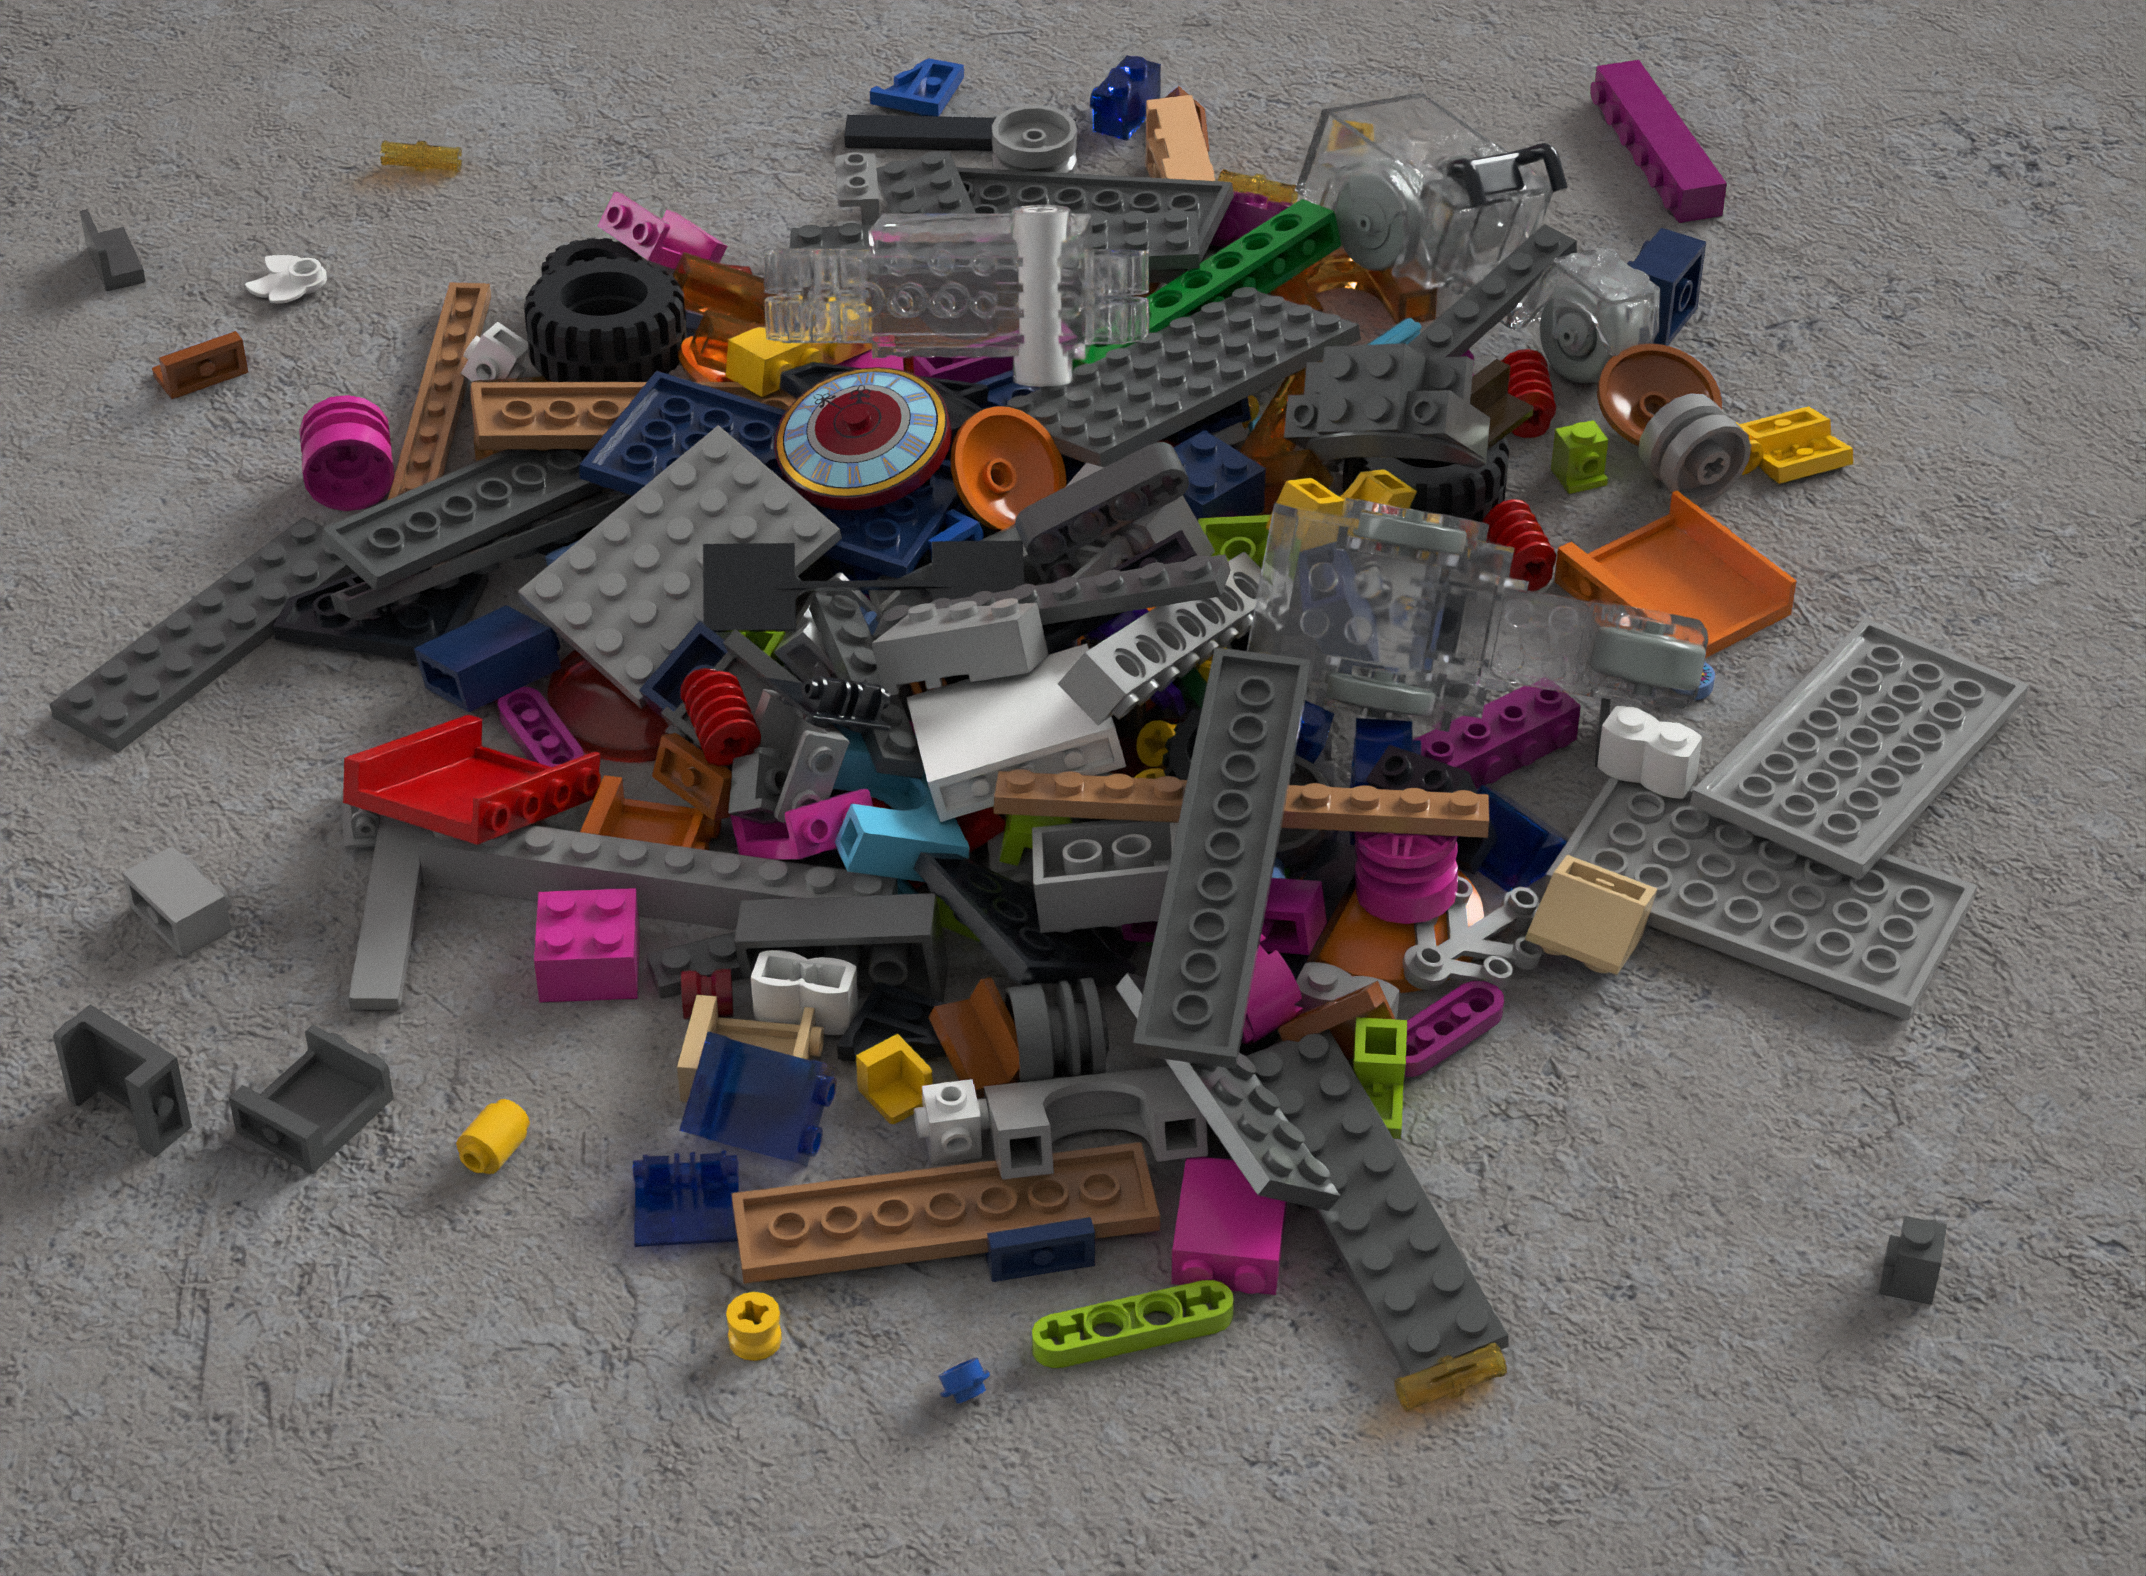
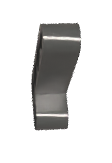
M1156 442L1024 508L1018 514L1015 525L1028 557L1042 582L1049 584L1066 577H1072L1081 568L1074 552L1075 550L1177 500L1188 489V475L1175 449L1165 442Z

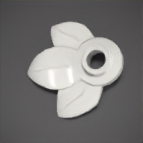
M272 255L265 257L266 267L270 274L247 282L245 286L251 294L257 297H269L270 303H288L300 298L303 294L316 292L326 283L327 275L326 270L321 267L320 262L316 259L300 258L292 255Z

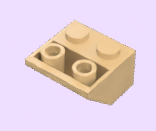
M1566 855L1550 879L1525 940L1541 946L1543 951L1556 956L1566 955L1579 960L1592 971L1599 973L1610 972L1617 975L1643 937L1658 889Z

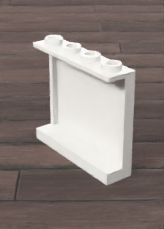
M1087 644L1050 654L1029 673L970 682L969 678L906 697L927 782L940 822L993 807L998 771L1010 772L1016 769H1025L1033 773L1060 774L1071 771L1081 775L1094 776L1126 767L1112 717L1097 725L1058 685V682L1072 666L1089 650Z

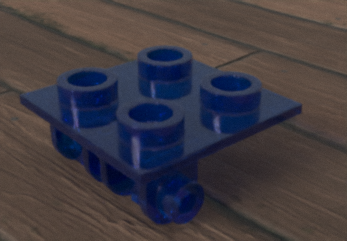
M726 1150L721 1151V1153L700 1154V1162H696V1153L690 1152V1163H681L680 1153H674V1163L671 1164L669 1155L649 1156L646 1154L643 1155V1160H633V1180L635 1181L634 1247L737 1242L731 1193L739 1192V1162L737 1155L727 1156Z

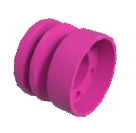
M350 395L329 397L316 403L304 415L299 429L302 473L306 490L315 501L327 508L341 511L361 510L378 503L390 491L394 480L391 438L387 417L377 405L367 399Z
M1354 831L1356 840L1355 854L1357 858L1355 865V891L1359 904L1369 914L1387 922L1410 924L1426 922L1438 917L1454 904L1458 892V865L1456 862L1458 836Z

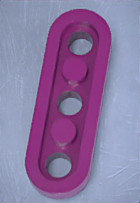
M521 687L498 699L500 722L528 760L555 767L584 756L583 749L546 699L536 689Z
M1470 981L1462 984L1407 1020L1404 1077H1415L1425 1073L1496 1026L1503 1016L1504 995L1502 991L1489 982Z

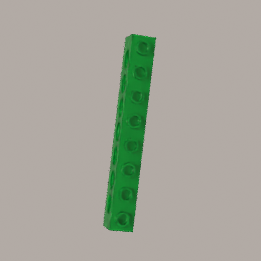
M1304 199L1294 203L1201 262L1200 268L1190 269L1062 350L1060 354L1066 376L1073 373V370L1080 365L1092 364L1105 358L1106 353L1113 349L1126 348L1138 342V338L1144 334L1159 332L1170 326V322L1175 319L1190 317L1201 311V308L1208 303L1225 300L1232 296V293L1239 288L1253 287L1259 292L1270 293L1342 246L1335 211Z

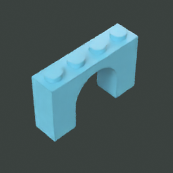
M832 723L850 741L833 789L846 791L868 789L872 797L884 801L893 808L886 809L858 804L850 805L835 840V845L847 872L925 882L913 869L921 852L958 854L968 859L970 847L956 818L943 822L939 820L925 770L921 779L877 773L861 733L849 730L841 724Z

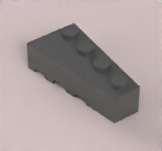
M936 893L741 900L734 944L742 977L751 978L760 952L780 950L799 954L806 959L827 957L847 961L856 966L857 986L874 988L878 982L916 994L927 995L929 998L944 1002L948 958Z

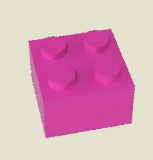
M636 888L538 892L534 966L539 1003L638 999L640 921Z

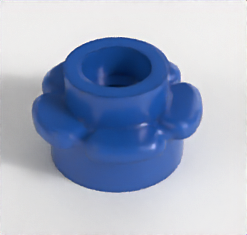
M978 1357L962 1362L938 1375L944 1388L940 1394L942 1397L953 1395L957 1404L967 1401L986 1391L983 1381L990 1376L988 1370H983Z

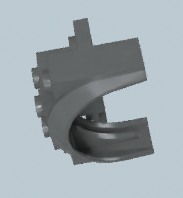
M1405 343L1324 347L1323 362H1307L1304 395H1288L1284 438L1304 449L1318 466L1333 472H1339L1336 459L1362 457L1426 459L1478 469L1486 465L1490 417L1470 404L1474 361L1467 356L1426 358Z

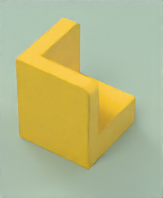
M899 1034L856 1055L858 1091L888 1123L896 1124L913 1115L914 1108L923 1107L922 1086L933 1084L932 1070Z

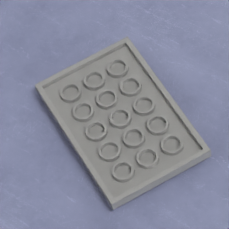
M718 425L523 586L518 593L525 605L642 709L647 703L639 689L699 621L703 623V544L795 543V573L798 576L840 541L842 537L840 529ZM715 632V633H716L717 635H719L722 639H724V638H726L731 632Z

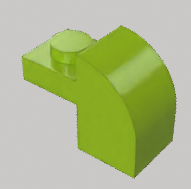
M1356 1017L1352 1069L1393 1139H1401L1407 1020Z

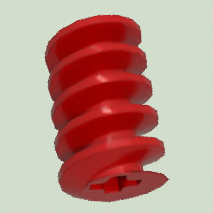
M1531 349L1517 350L1501 360L1510 365L1508 394L1532 405L1534 409L1533 416L1514 429L1512 433L1522 438H1535L1544 435L1549 429L1551 420L1556 414L1557 406L1545 357L1538 351Z
M1511 499L1493 507L1481 523V533L1489 548L1501 551L1502 559L1499 566L1510 586L1516 591L1526 593L1537 591L1547 586L1553 576V566L1556 563L1557 555L1554 548L1550 545L1547 536L1544 535L1535 515L1532 514L1529 505L1523 500Z
M711 668L693 670L684 679L681 685L680 696L708 763L716 766L730 765L733 763V758L754 753V749L758 748L761 743V733L737 677L729 672L717 671Z

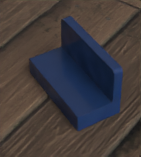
M1091 1217L987 1233L988 1253H985L992 1282L1095 1266V1230Z

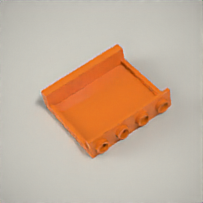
M1676 490L1671 495L1669 514L1588 554L1572 541L1559 547L1554 582L1610 627L1643 631L1645 620L1664 623L1663 635L1702 645L1706 651L1705 658L1790 616L1797 580Z

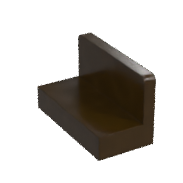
M1498 359L1472 377L1470 404L1490 417L1487 450L1533 416L1534 409L1532 405L1508 394L1510 365Z

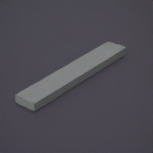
M380 815L349 994L351 1010H400L422 877L417 843L424 828Z

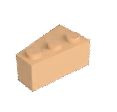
M1192 95L1146 100L1145 166L1150 178L1215 181L1213 166L1209 159Z

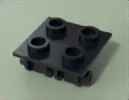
M818 675L813 676L811 679H806L804 683L765 678L764 682L780 694L779 700L786 705L800 710L803 713V720L811 725L829 728L831 723L841 724L849 730L864 734L868 733L869 729L889 731L891 728L880 719L882 710L889 706L891 700L890 693L882 685L859 683L858 681H847L845 679Z

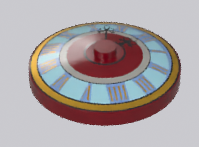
M869 367L855 369L834 375L817 383L792 403L783 415L776 431L775 455L786 483L808 502L835 510L869 509L894 502L910 494L931 478L947 455L951 441V424L941 395L923 378L894 368Z

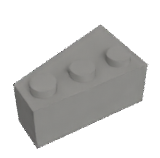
M1014 598L999 600L990 606H977L975 601H964L956 603L949 608L936 609L933 603L920 604L910 608L906 617L871 643L881 685L890 695L898 694L900 687L912 682L925 681L927 689L942 687L941 678L969 675L970 682L1025 674L1032 671L1049 656L1037 603L1019 604L1018 600Z

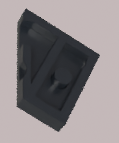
M878 982L837 1044L838 1059L856 1061L857 1054L896 1034H899L921 1058L947 1057L928 1017L935 1006L948 1003Z

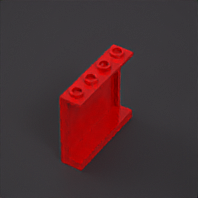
M465 715L345 757L343 803L478 845L593 800L601 783L599 772L600 753L592 752L555 767H550L483 747V719L472 715Z

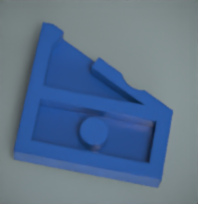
M928 58L915 65L913 69L903 71L894 76V85L885 90L878 86L871 88L869 91L870 104L914 112L921 116H940L964 79V65Z

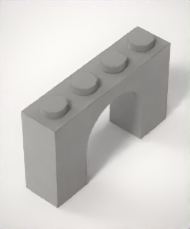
M1170 1066L984 1086V1097L987 1102L990 1128L987 1129V1134L1002 1179L1054 1174L1052 1142L1068 1134L1094 1129L1125 1130L1143 1136L1149 1142L1157 1162L1208 1156L1206 1119Z

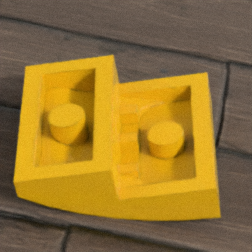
M1809 406L1740 424L1748 434L1749 440H1756L1763 446L1764 457L1758 466L1778 484L1853 464V448L1831 435V419Z

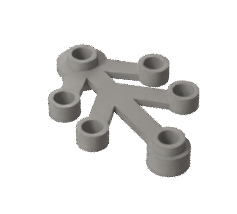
M1458 876V892L1455 902L1446 911L1448 940L1436 947L1434 925L1437 923L1439 916L1426 922L1414 923L1415 946L1410 947L1403 958L1405 978L1411 985L1422 990L1436 989L1448 978L1469 982L1485 981L1497 986L1499 989H1503L1512 974L1511 964L1526 970L1534 969L1541 959L1543 949L1537 944L1526 941V936L1518 938L1514 945L1488 941V939L1505 928L1519 932L1528 931L1539 907L1537 895L1528 888L1517 887L1505 894L1497 910L1468 927L1466 905L1473 892V887L1468 880ZM1463 955L1486 960L1482 966L1456 959Z

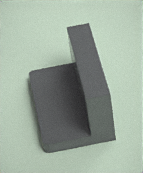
M88 209L81 210L80 217L87 250L105 290L111 291L146 282L143 267L124 227L98 233Z

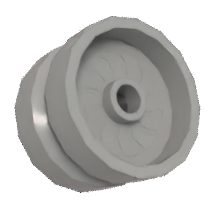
M1025 105L1009 109L996 117L992 124V148L994 152L992 155V169L1077 174L1075 152L1077 148L1076 122L1068 113L1055 107Z
M1690 393L1675 398L1660 408L1651 418L1640 437L1638 454L1642 465L1653 476L1662 481L1664 487L1671 494L1677 490L1694 504L1700 505L1712 501L1725 493L1740 478L1750 458L1751 443L1748 434L1736 422L1727 417L1726 413L1714 401L1704 394Z

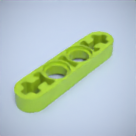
M1202 1280L1049 1314L1040 1318L1033 1326V1356L1037 1362L1045 1367L1064 1368L1215 1334L1225 1330L1231 1324L1234 1305L1233 1293L1222 1282ZM1204 1303H1210L1211 1307L1216 1310H1209ZM1183 1307L1185 1308V1314H1186V1316H1189V1317H1183V1310H1182ZM1153 1311H1162L1171 1315L1173 1319L1164 1325H1154L1146 1321L1144 1317ZM1110 1322L1118 1325L1122 1331L1117 1335L1104 1337L1095 1333L1093 1328L1098 1324ZM1083 1330L1084 1340H1080V1332L1077 1331ZM1057 1337L1058 1341L1063 1344L1055 1345L1053 1340L1049 1338Z

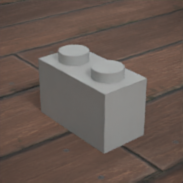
M173 846L123 872L130 908L182 958L232 931L228 912L232 904L226 890L219 883L213 885L204 876L195 860L191 858L185 859Z

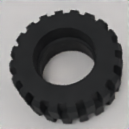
M598 257L593 261H574L570 266H559L553 269L550 275L544 274L528 292L524 303L529 358L531 364L546 380L550 379L552 382H648L656 371L669 374L671 370H675L680 364L678 351L682 342L687 338L684 293L672 275H669L666 270L659 266L653 268L649 262L642 260L634 262L624 257H617V259Z
M1504 437L1487 450L1486 465L1478 469L1426 459L1392 457L1344 458L1343 493L1351 486L1360 472L1385 469L1417 491L1409 509L1424 512L1423 521L1465 531L1467 534L1466 539H1468L1473 531L1477 534L1481 532V523L1490 510L1505 501L1510 451L1509 443Z

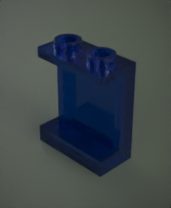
M708 1032L679 1131L807 1167L810 1157H815L822 1142L823 1130L822 1127H819L824 1107L831 1105L836 1093L837 1079L833 1077L835 1068L823 1062L810 1061Z

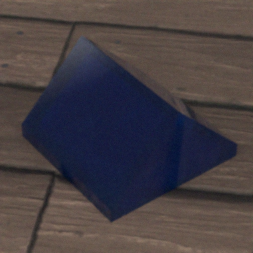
M1481 785L1477 792L1478 794L1488 795L1489 818L1499 839L1477 871L1506 892H1510L1517 887L1526 888L1546 875L1569 838L1511 797Z

